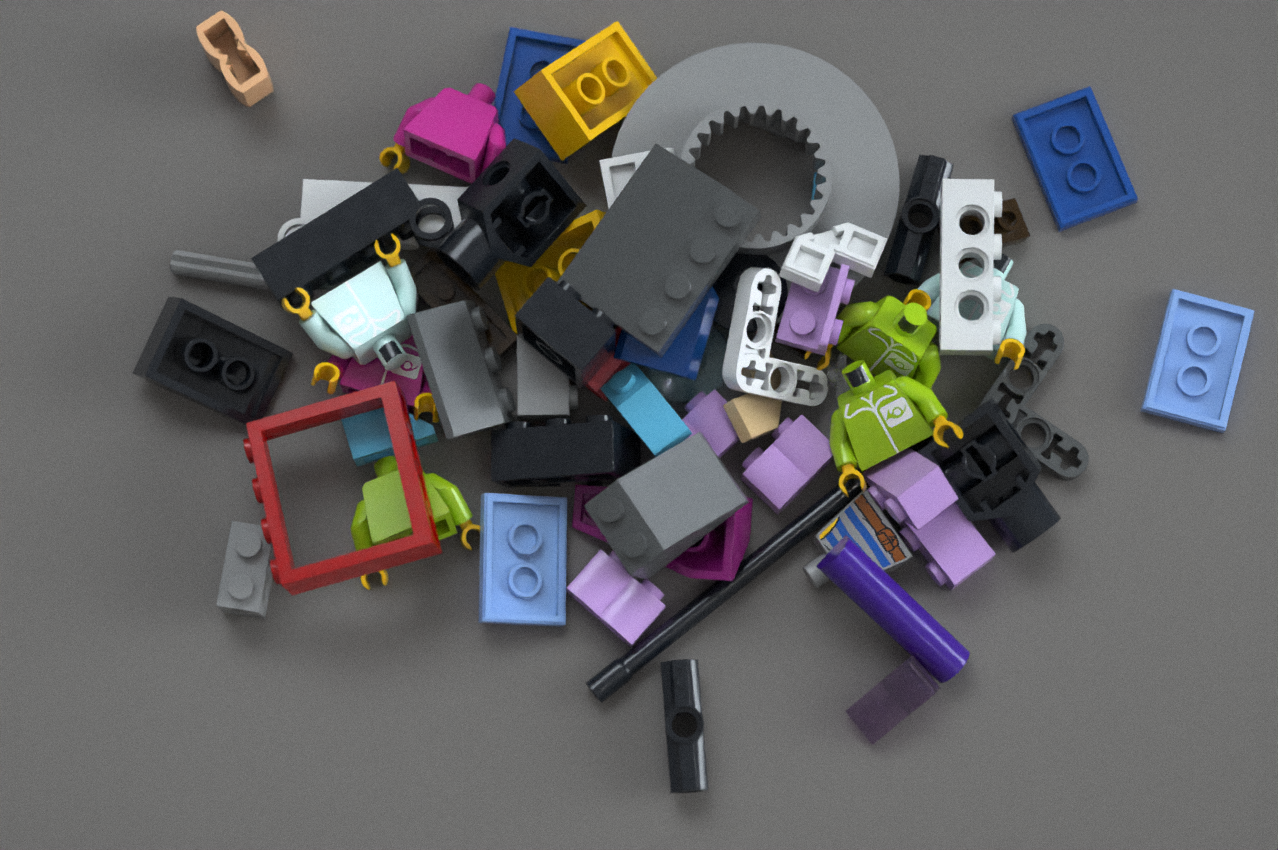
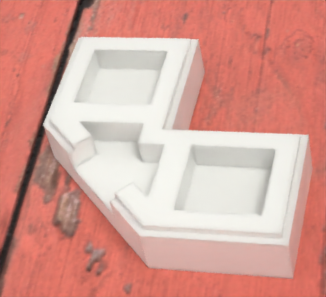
M849 222L833 226L832 230L813 235L810 232L795 236L779 277L819 292L830 264L834 262L838 265H848L850 270L872 278L887 238Z

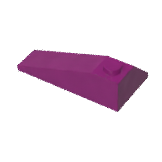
M575 485L572 528L608 543L584 507L585 504L607 487ZM746 497L749 502L665 567L692 579L733 581L750 542L753 498Z

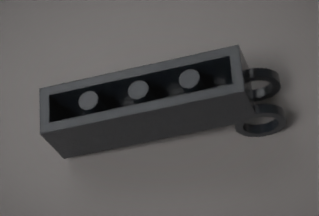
M396 168L251 259L281 308L284 310L282 298H286L292 308H298L302 305V297L294 288L304 289L311 300L314 297L313 291L326 283L332 286L341 282L350 275L351 271L349 269L363 260L365 263H370L378 259L380 256L376 253L374 246L376 239L379 249L383 253L387 251L386 246L394 241L390 233L397 236V238H401L402 241L414 237L420 246L434 250L454 230V223L451 211L446 203L437 198H424L419 201L399 169ZM428 215H439L445 219L443 227L437 232L426 233L418 228L421 220Z

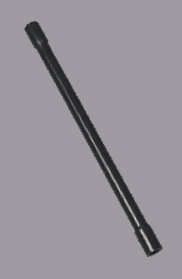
M932 435L909 448L917 452L934 437ZM860 468L857 469L861 474L866 471H861ZM852 478L847 481L846 490L849 497L843 494L838 484L741 561L733 581H716L625 655L612 661L588 680L586 685L601 703L628 683L635 673L849 504L862 492L860 480Z

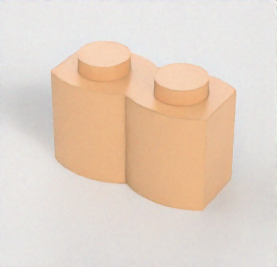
M220 10L196 26L199 41L208 60L217 70L223 73L231 93L240 103L251 107L273 92L272 80L262 57L255 49L247 45L242 30L233 17Z

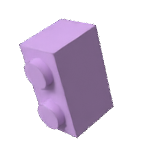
M907 448L883 460L862 473L870 486L867 491L880 510L883 511L886 508L896 522L901 523L904 520L917 530L959 499L939 466L911 448Z
M955 502L919 530L904 520L898 523L902 528L898 533L905 545L912 552L919 550L929 562L925 565L928 574L937 585L941 587L943 584H946L950 591L995 556V552L973 524L968 521Z

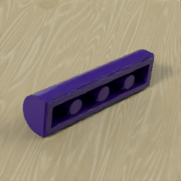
M847 535L817 564L816 567L939 683L947 682L953 678L966 664L970 652Z

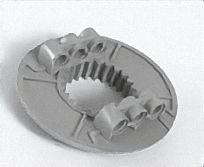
M740 43L716 47L695 54L674 65L649 85L636 100L620 128L612 158L650 151L656 143L663 148H674L676 156L695 167V159H699L701 156V145L708 146L710 144L711 132L719 136L722 135L725 123L729 124L733 129L738 128L739 122L748 123L749 126L762 127L772 134L790 137L795 142L806 144L805 153L806 155H814L812 167L817 170L815 179L817 186L814 200H811L808 214L803 213L800 216L798 227L789 224L786 236L783 237L779 232L773 231L771 240L765 241L761 234H756L752 242L745 240L736 253L767 255L782 268L795 236L810 232L813 235L832 230L833 226L847 222L885 237L887 241L889 239L897 214L900 176L896 151L886 123L870 98L851 78L828 62L807 52L769 43ZM834 262L830 264L831 267L841 268V265ZM850 269L847 275L848 279L855 280L853 288L865 277V275ZM786 279L789 294L792 282ZM783 311L779 318L776 320L775 324L781 322Z

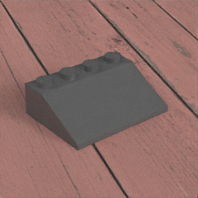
M655 143L557 283L559 284L564 280L581 295L580 301L592 309L598 308L603 311L617 327L662 358L761 219L760 211L721 183Z

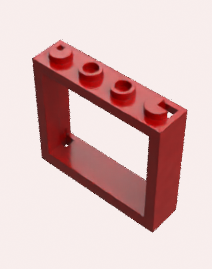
M395 380L246 423L249 438L243 440V445L249 463H255L258 478L252 479V486L258 503L264 504L266 518L261 519V527L267 544H272L275 559L270 560L272 576L277 585L281 584L292 596L442 553L405 394ZM384 407L414 535L295 568L267 441Z

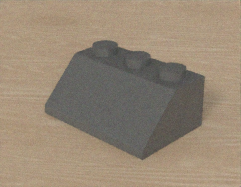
M462 300L406 316L447 440L467 438L505 425L508 422H514L511 412L516 410L515 402L509 388H503L498 374L502 370L501 359L494 346L489 347L485 331L489 330V324L481 306L476 307L475 301Z

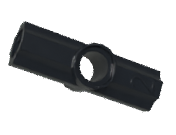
M919 155L884 271V276L889 277L895 282L905 285H919L934 232L939 222L942 179H950L954 164L949 163L946 159L934 155ZM914 212H921L928 217L930 224L927 227L917 228L909 222L908 216Z
M698 659L661 662L670 792L673 794L708 791ZM681 715L690 716L696 722V732L687 738L677 736L672 729L674 719Z

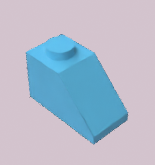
M630 363L623 370L615 373L600 388L655 457L683 442L693 434L636 364Z
M384 407L341 419L353 460L357 467L386 456L395 455ZM409 414L417 448L438 442L433 425L421 419L418 421L414 420V416Z

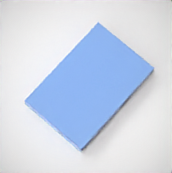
M1172 289L1169 294L1141 412L1224 433L1255 310Z
M483 493L481 495L479 623L565 626L567 497Z

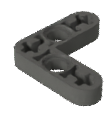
M1040 324L1027 334L1023 346L1026 356L1030 358L1038 346V342L1033 338L1043 339L1045 335L1050 336L1053 339L1050 346L1055 351L1045 350L1037 364L1043 365L1045 368L1040 370L1032 360L1023 357L1019 367H1023L1031 373L1033 382L1029 388L1018 389L1009 380V373L1015 365L1014 361L1010 359L983 398L980 406L990 398H993L997 405L1005 394L997 391L999 386L1009 396L1020 399V404H1017L1013 398L1004 410L1005 416L1008 417V420L1020 437L1024 427L1028 425L1039 427L1044 433L1043 444L1039 447L1028 446V448L1044 470L1056 478L1071 481L1078 478L1086 470L1089 463V455L1086 448L1080 442L1025 406L1064 348L1062 332L1051 324ZM1053 437L1060 441L1054 449L1064 455L1070 450L1077 454L1074 461L1079 465L1078 468L1070 466L1067 470L1060 467L1062 459L1054 452H1051L1048 459L1041 455L1048 449Z

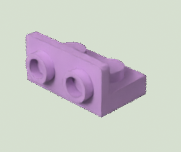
M841 264L840 269L830 266L819 292L794 282L791 283L775 342L824 356L828 343L837 346L843 325V320L836 319L839 303L848 305L855 280L847 278L850 266Z

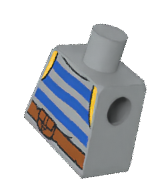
M866 489L865 492H860L817 533L813 542L821 555L802 568L815 588L829 581L830 579L816 566L845 535L886 573L909 563L912 555Z

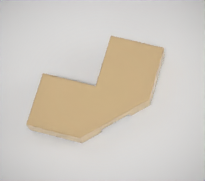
M770 351L769 357L774 358ZM742 367L741 375L755 378V370ZM778 368L771 375L770 383L773 390H776L781 383V373ZM745 394L730 400L723 407L740 441L745 443L778 428L782 401Z

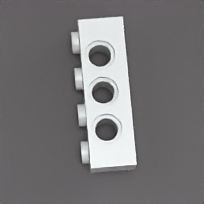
M942 179L940 193L939 355L990 356L993 351V345H1000L1001 319H993V302H1001V276H993L994 260H1001L1002 234H994V217L1002 216V192L994 191V179ZM968 215L975 216L981 220L983 230L976 235H968L961 230L959 221ZM965 258H975L981 263L983 272L975 278L966 277L960 272L959 263ZM965 300L976 301L981 306L982 316L973 321L964 319L959 314V304Z

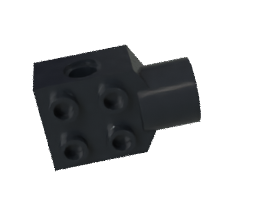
M514 138L457 199L461 222L435 251L442 262L457 277L470 287L480 290L506 261L532 267L587 205L541 149Z
M990 398L955 423L963 431L962 439L956 436L953 428H949L944 432L943 440L949 446V449L940 446L933 439L919 450L922 456L939 466L959 498L955 503L968 521L988 519L1012 553L1035 540L1061 519L1035 482L1042 469L1041 464L993 398Z

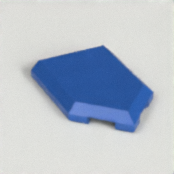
M713 286L662 358L622 329L613 358L696 381L719 303V297Z

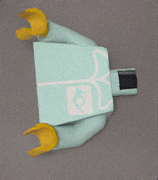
M392 233L390 234L396 244L393 252L389 254L381 252L377 239L374 244L376 253L387 260L388 265L384 267L381 261L311 302L314 310L309 309L310 296L302 288H294L302 297L300 308H292L287 299L282 298L284 310L291 314H298L301 318L299 324L319 349L342 359L353 357L360 365H365L378 357L386 370H394L400 367L408 358L400 343L412 335L406 316L416 313L417 288L406 261L398 256L401 247L400 241Z
M1002 254L1001 260H994L993 276H1001V302H993V319H1001L1000 345H993L991 355L986 357L994 360L996 364L1000 363L1002 357L1010 358L1015 363L1013 369L1018 370L1025 354L1023 346L1026 337L1024 305L1016 298L1019 288L1005 281L1013 261ZM967 261L959 269L964 276L969 278H975L983 272L982 268ZM940 273L925 280L918 289L911 290L902 302L905 305L917 303L925 308L927 320L936 325L938 332ZM965 300L958 306L959 314L966 320L973 321L982 316L981 306L976 301Z

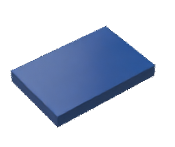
M510 27L494 101V107L498 110L499 125L505 130L506 146L515 138L541 149L550 161L568 164L569 157L563 161L559 158L514 91L539 71L584 43V40Z
M1091 86L1012 116L1015 129L1059 232L1130 206L1138 201V197Z

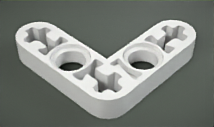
M750 267L743 272L738 282L722 370L724 383L728 388L739 392L799 405L817 406L823 402L828 392V380L825 373L814 367L769 357L781 295L780 277L772 269ZM758 283L763 284L762 291L757 290ZM753 305L760 306L759 311L752 310ZM754 318L757 323V334L750 341L747 337L746 328L749 321ZM742 367L755 370V378L741 375ZM778 368L781 373V383L776 390H773L770 383L771 375ZM797 380L810 383L809 390L796 388Z

